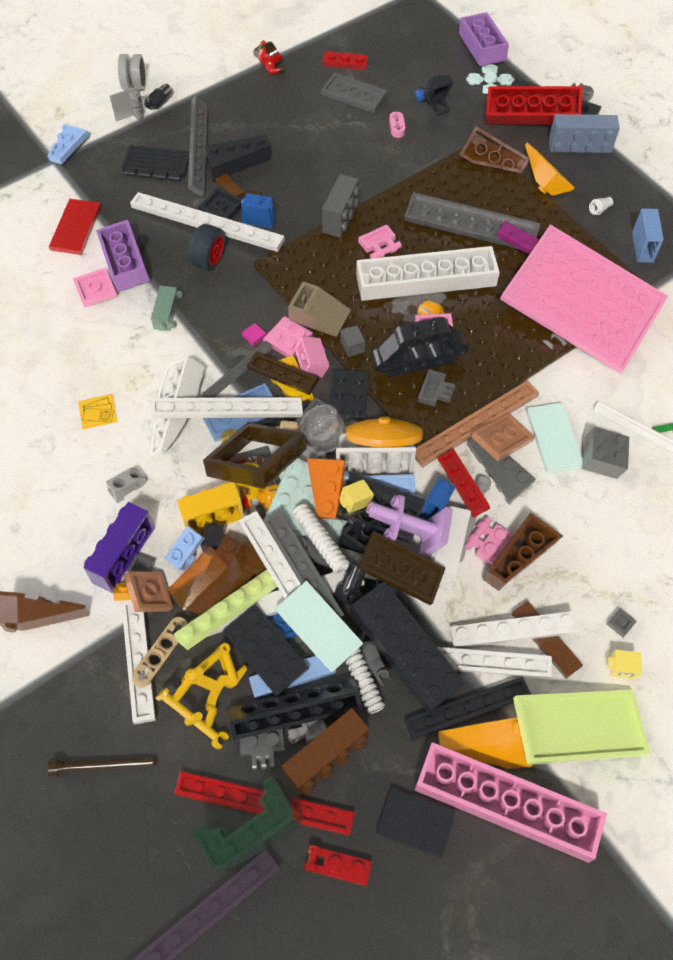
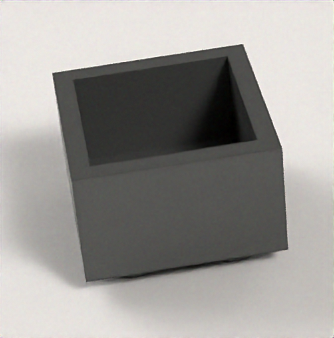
M594 426L584 437L582 469L618 479L628 470L629 436Z

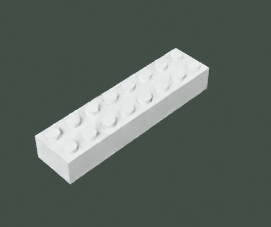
M489 246L357 260L356 275L361 301L493 287L497 285L499 269L493 248Z

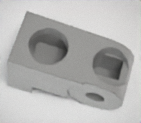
M131 468L107 480V491L114 501L119 503L123 500L124 496L133 492V490L140 489L146 483V479L137 468Z

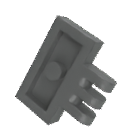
M429 369L417 402L434 407L437 400L449 403L456 386L445 382L446 374Z
M283 729L240 739L241 757L252 756L253 770L258 769L257 761L260 760L262 769H266V760H270V768H275L274 753L285 752Z

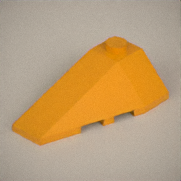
M529 143L525 144L535 180L540 185L538 188L544 194L548 192L554 196L572 191L575 188Z
M517 718L438 731L440 746L484 764L501 766L509 770L532 767V765H527Z

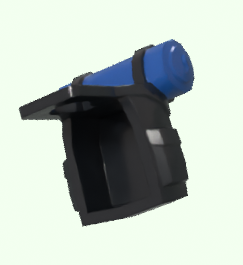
M450 75L433 77L429 80L427 87L421 86L415 91L416 100L418 102L427 100L437 116L448 113L450 108L446 102V96L452 88L453 80ZM437 102L443 104L445 109L439 110L437 108Z

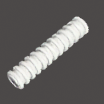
M301 504L297 506L292 513L293 517L299 522V525L306 532V535L309 536L312 543L316 545L319 553L326 559L335 574L344 572L350 562L343 555L342 551L339 550V547L329 536L328 532L325 531V528L322 527V524L312 513L311 509H309L308 505Z
M358 648L345 663L349 665L348 670L352 671L351 676L354 677L357 683L359 695H362L361 700L365 701L364 707L368 708L366 710L367 713L373 714L382 710L385 704L381 702L382 697L378 696L380 692L376 690L377 686L373 684L374 679L371 678V672H368L369 668L365 666L366 661L363 660L364 656L360 654L361 650Z

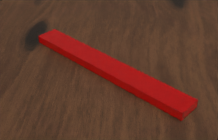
M183 771L180 772L174 792L178 796L350 836L355 813L341 808Z

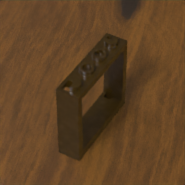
M246 423L203 459L206 476L265 489L307 449L303 432ZM251 441L281 446L258 468L228 462Z

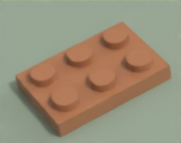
M507 413L477 429L471 437L494 459L500 461L533 442L536 436L510 413Z

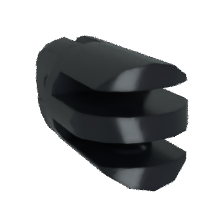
M166 83L153 90L145 99V107L150 110L158 109L172 93V88H169L170 85Z

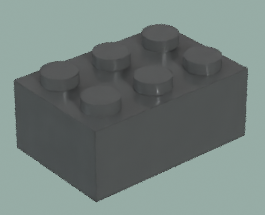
M339 174L322 208L323 233L341 238L343 232L347 231L349 220L353 219L354 210L358 208L360 199H358L360 193L358 179Z

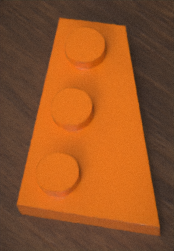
M307 458L317 517L319 519L338 520L335 516L340 504L339 497L343 489L346 462L344 460Z

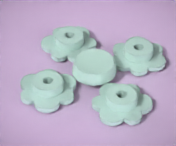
M493 64L482 66V73L485 74L484 78L477 73H471L466 78L470 85H479L483 80L489 83L483 86L482 92L484 94H488V86H496L492 84L496 81L501 85L507 86L512 85V82H514V78L510 74H501L497 78L498 67Z

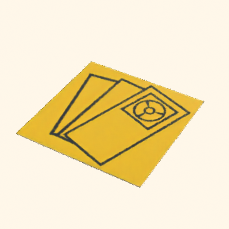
M112 394L78 401L83 430L117 422Z

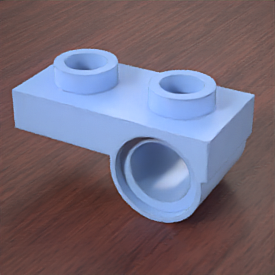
M186 526L164 559L178 570L187 569L195 559L193 554L205 537L192 527Z

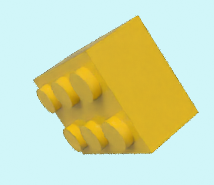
M234 482L223 483L219 487L204 489L200 493L186 495L177 500L185 528L190 526L200 533H203L205 523L225 526L244 518L242 503Z

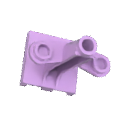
M402 495L393 496L390 502V506L393 509L374 502H370L366 508V513L369 514V517L390 525V528L383 535L388 539L395 541L399 529L419 536L422 539L419 554L426 558L448 543L453 510L445 507L427 521L403 513L405 497Z

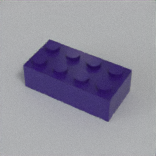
M127 502L119 510L118 517L114 523L108 526L107 533L103 539L97 542L95 551L84 562L83 568L92 584L113 594L116 583H120L136 553L139 554L155 529L148 510L130 502Z

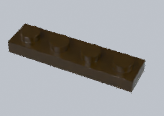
M255 352L247 364L249 370L308 395L311 394L319 381L318 377L258 352Z

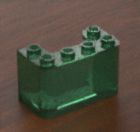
M270 776L262 782L265 792L263 797L258 800L264 811L233 833L225 827H216L208 830L204 825L192 831L212 868L229 872L239 870L300 825L301 813L280 780Z

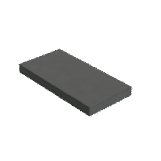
M334 72L322 88L321 95L375 113L386 98L388 91Z

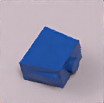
M247 193L246 197L241 201V223L273 229L277 218L273 198Z
M438 477L423 504L419 518L427 521L444 509L456 486Z

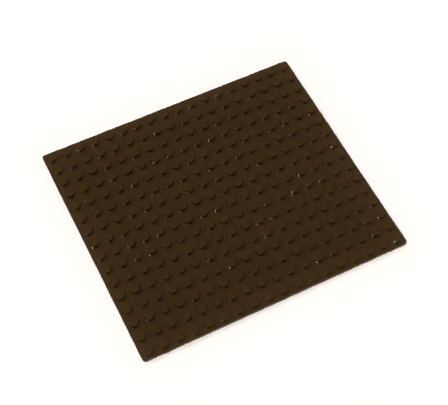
M463 148L360 203L358 208H355L353 219L349 220L348 229L346 232H343L341 238L323 233L322 225L281 246L278 252L272 251L253 263L257 271L288 305L291 303L302 282H306L320 287L351 310L341 330L347 327L358 326L365 340V352L348 357L340 341L341 331L335 337L313 328H308L317 338H321L324 346L346 370L369 371L367 394L390 419L410 422L423 429L422 440L414 444L416 448L511 391L577 348V346L565 340L567 344L563 346L557 337L551 339L554 332L500 299L529 254L520 249L404 221V215L413 192L541 223L536 237L539 240L548 227L552 225L638 277L522 173L471 163L459 155ZM388 225L396 235L393 242L400 241L402 247L394 253L384 255V257L492 246L499 269L497 285L493 287L361 301L356 275L357 260L371 259L370 254L374 253V251L372 250L367 253L358 242V238ZM427 300L440 304L444 314L451 313L453 327L457 331L464 332L470 346L466 354L456 357L455 363L430 368L431 370L446 374L445 382L456 386L451 401L447 403L437 400L435 407L417 402L429 369L387 378L385 372L379 373L376 371L371 357L373 350L379 348L394 333L397 327L415 322V315H418V307ZM543 341H549L553 345V348L551 349Z

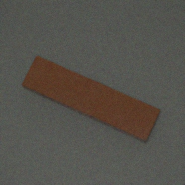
M527 601L514 610L511 615L514 618L539 616L540 614ZM559 636L532 639L546 656H552L553 665L565 679L583 667V664Z

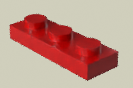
M325 51L323 66L366 70L368 55Z

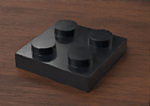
M217 187L198 209L206 213L231 219L242 207V199Z

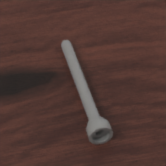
M480 476L477 477L475 483L484 495L490 489L492 482L490 479ZM471 514L462 548L460 562L464 560V556L467 548L464 545L468 541V536L472 534L474 524L477 516L473 518Z

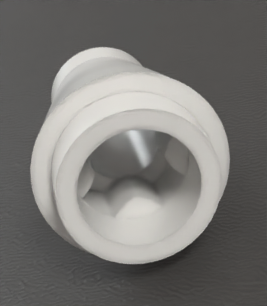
M607 197L592 200L589 204L590 212L594 215H600L613 205V199Z

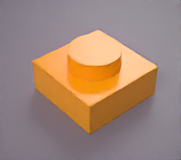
M126 581L116 583L113 593L114 601L131 600Z

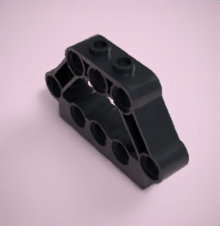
M437 317L397 327L394 333L379 348L373 350L371 357L376 371L379 373L385 372L387 378L453 364L456 362V357L464 355L469 351L470 346L463 331H457L448 323L445 317Z

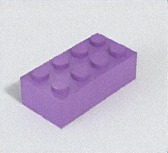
M488 12L460 17L459 34L479 66L507 60L509 43Z
M128 220L96 230L117 292L150 282Z

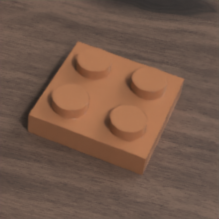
M128 571L124 575L135 612H169L173 608L162 572Z

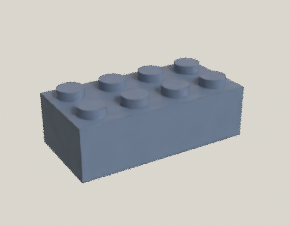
M555 114L548 138L550 152L612 153L620 130L618 115Z

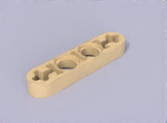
M173 618L141 660L132 675V682L135 686L141 688L148 686L179 644L172 632L178 624L182 626L181 628L188 624L184 618ZM169 639L172 642V646L164 648L161 645V640ZM151 655L158 656L160 663L157 665L151 664L149 657ZM147 667L149 671L146 674V679L139 680V674L141 675Z

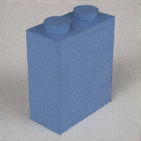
M641 209L632 231L637 262L654 263L664 240L658 209Z

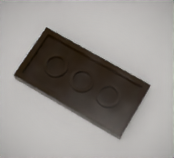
M375 531L371 533L357 569L382 582L385 581L388 585L428 605L433 604L445 571V567Z

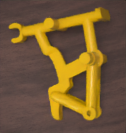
M227 643L217 647L195 669L187 670L181 680L182 684L173 696L169 694L170 690L165 688L155 698L158 701L162 699L186 718L184 722L187 726L193 724L211 738L212 746L218 750L223 747L218 743V737L227 740L229 736L225 732L218 733L211 728L217 714V708L215 707L217 698L224 686L230 689L235 687L247 670V667L242 665L236 672L229 652L230 646ZM220 660L224 675H220L216 680L203 675L208 668ZM193 684L210 690L205 705L208 711L205 721L201 720L203 718L202 713H193L179 702Z

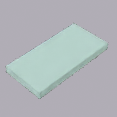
M563 403L527 408L526 413L533 434L536 436L535 440L546 473L582 468L583 459Z
M307 581L275 608V611L331 673L363 645L361 640Z

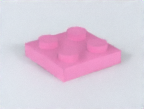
M106 268L73 278L84 307L117 297Z
M284 316L264 337L263 342L268 341L274 350L286 357L292 355L295 357V346L300 338L312 337V332Z

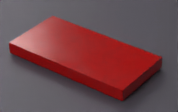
M69 198L48 246L50 251L82 255L100 212L101 203Z

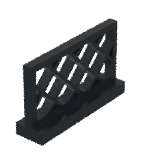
M350 473L345 486L364 479L374 494L372 500H375L377 504L382 506H390L394 495H402L405 497L403 513L409 512L415 514L414 517L419 518L425 499ZM341 503L339 504L336 518L384 534L387 528L382 527L381 521L372 518L370 522L364 521L361 515L366 514V509L359 512L357 510L353 512L354 514L347 515L342 513L344 507ZM399 530L396 539L411 544L414 534L410 533L407 536L401 534Z

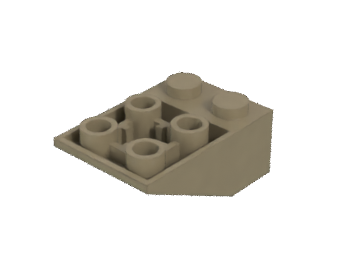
M302 282L288 306L290 321L335 337L340 333L351 312L348 307L323 289L306 282Z

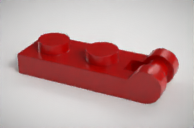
M309 845L307 851L309 857L308 861L304 863L303 870L367 886L372 861ZM318 856L325 858L323 866L316 865Z

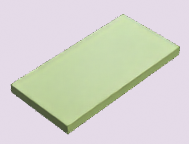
M633 689L517 695L513 698L527 765L639 757L651 754Z

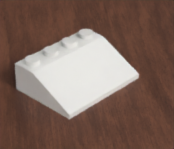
M416 447L336 448V460H344L346 462L345 471H348V474L352 473L358 476L413 474Z

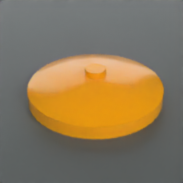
M380 417L379 419H369L349 425L346 428V438L355 444L369 447H404L420 442L423 438V429L416 424L403 420Z

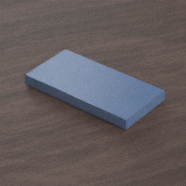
M264 383L232 398H274L267 384ZM265 418L202 419L214 441L218 442L236 433L246 423L259 424V421Z

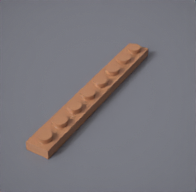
M528 380L418 446L416 448L415 460L422 468L436 460L437 457L472 438L473 432L507 413L511 414L537 398L539 392Z

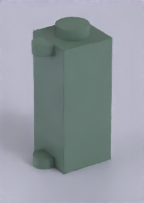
M159 286L151 316L153 329L171 331V328L175 327V322H173L179 298L183 296L181 291H177V287Z

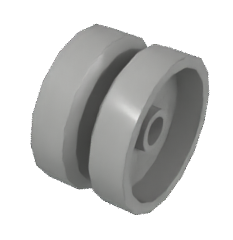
M119 54L118 78L121 89L128 90L132 86H139V90H144L146 73L144 58L141 54H133L131 58L128 54Z

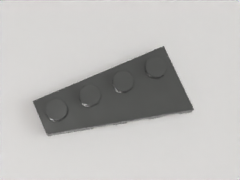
M473 438L468 441L467 446L478 462L482 463L487 475L496 483V488L505 496L508 505L535 483L536 478L509 455L497 461Z

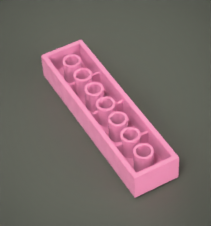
M433 742L415 788L417 792L589 863L596 858L607 813Z

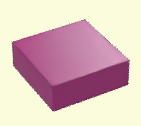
M256 323L242 332V337L253 347L266 336V332Z

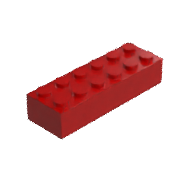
M488 86L486 125H552L555 114L581 115L583 86Z

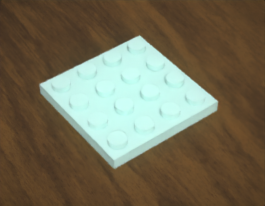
M297 458L285 469L265 518L281 510L295 535L309 539V536L306 535V532L292 515L297 506L307 504L337 545L348 522L339 518L338 520H330L317 517L308 463ZM346 508L342 509V513H345L347 515L352 514H349Z

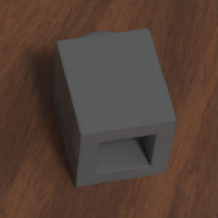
M357 325L341 330L340 341L348 357L365 352V340Z

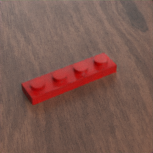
M452 449L437 457L449 480L456 486L455 489L467 509L471 511L472 517L474 518L489 510L490 505L455 450Z

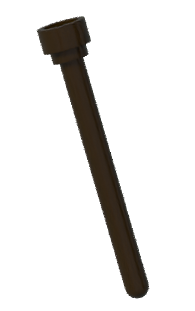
M155 757L68 763H64L60 759H49L47 771L48 777L51 778L59 777L64 772L150 767L157 764V759Z

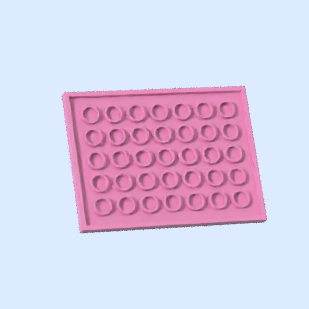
M550 225L500 299L621 374L668 298V295Z

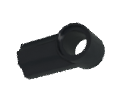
M352 562L349 563L343 583L339 584L335 589V597L350 607L362 597L360 587L365 576V572L357 569L358 564Z

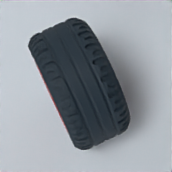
M204 223L195 230L188 248V258L191 265L205 271H211L217 266L224 254L226 236L221 228Z

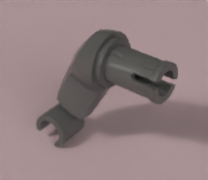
M371 639L364 641L361 649L366 664L378 679L380 685L384 686L382 680L389 678L392 681V678L375 644Z

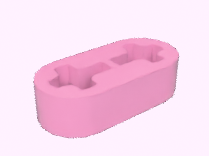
M392 112L389 120L391 134L393 137L401 138L405 135L403 114Z

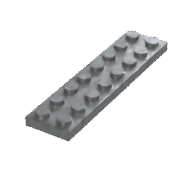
M415 192L412 194L404 215V221L512 248L516 247L496 236L504 221L534 237H537L541 224Z

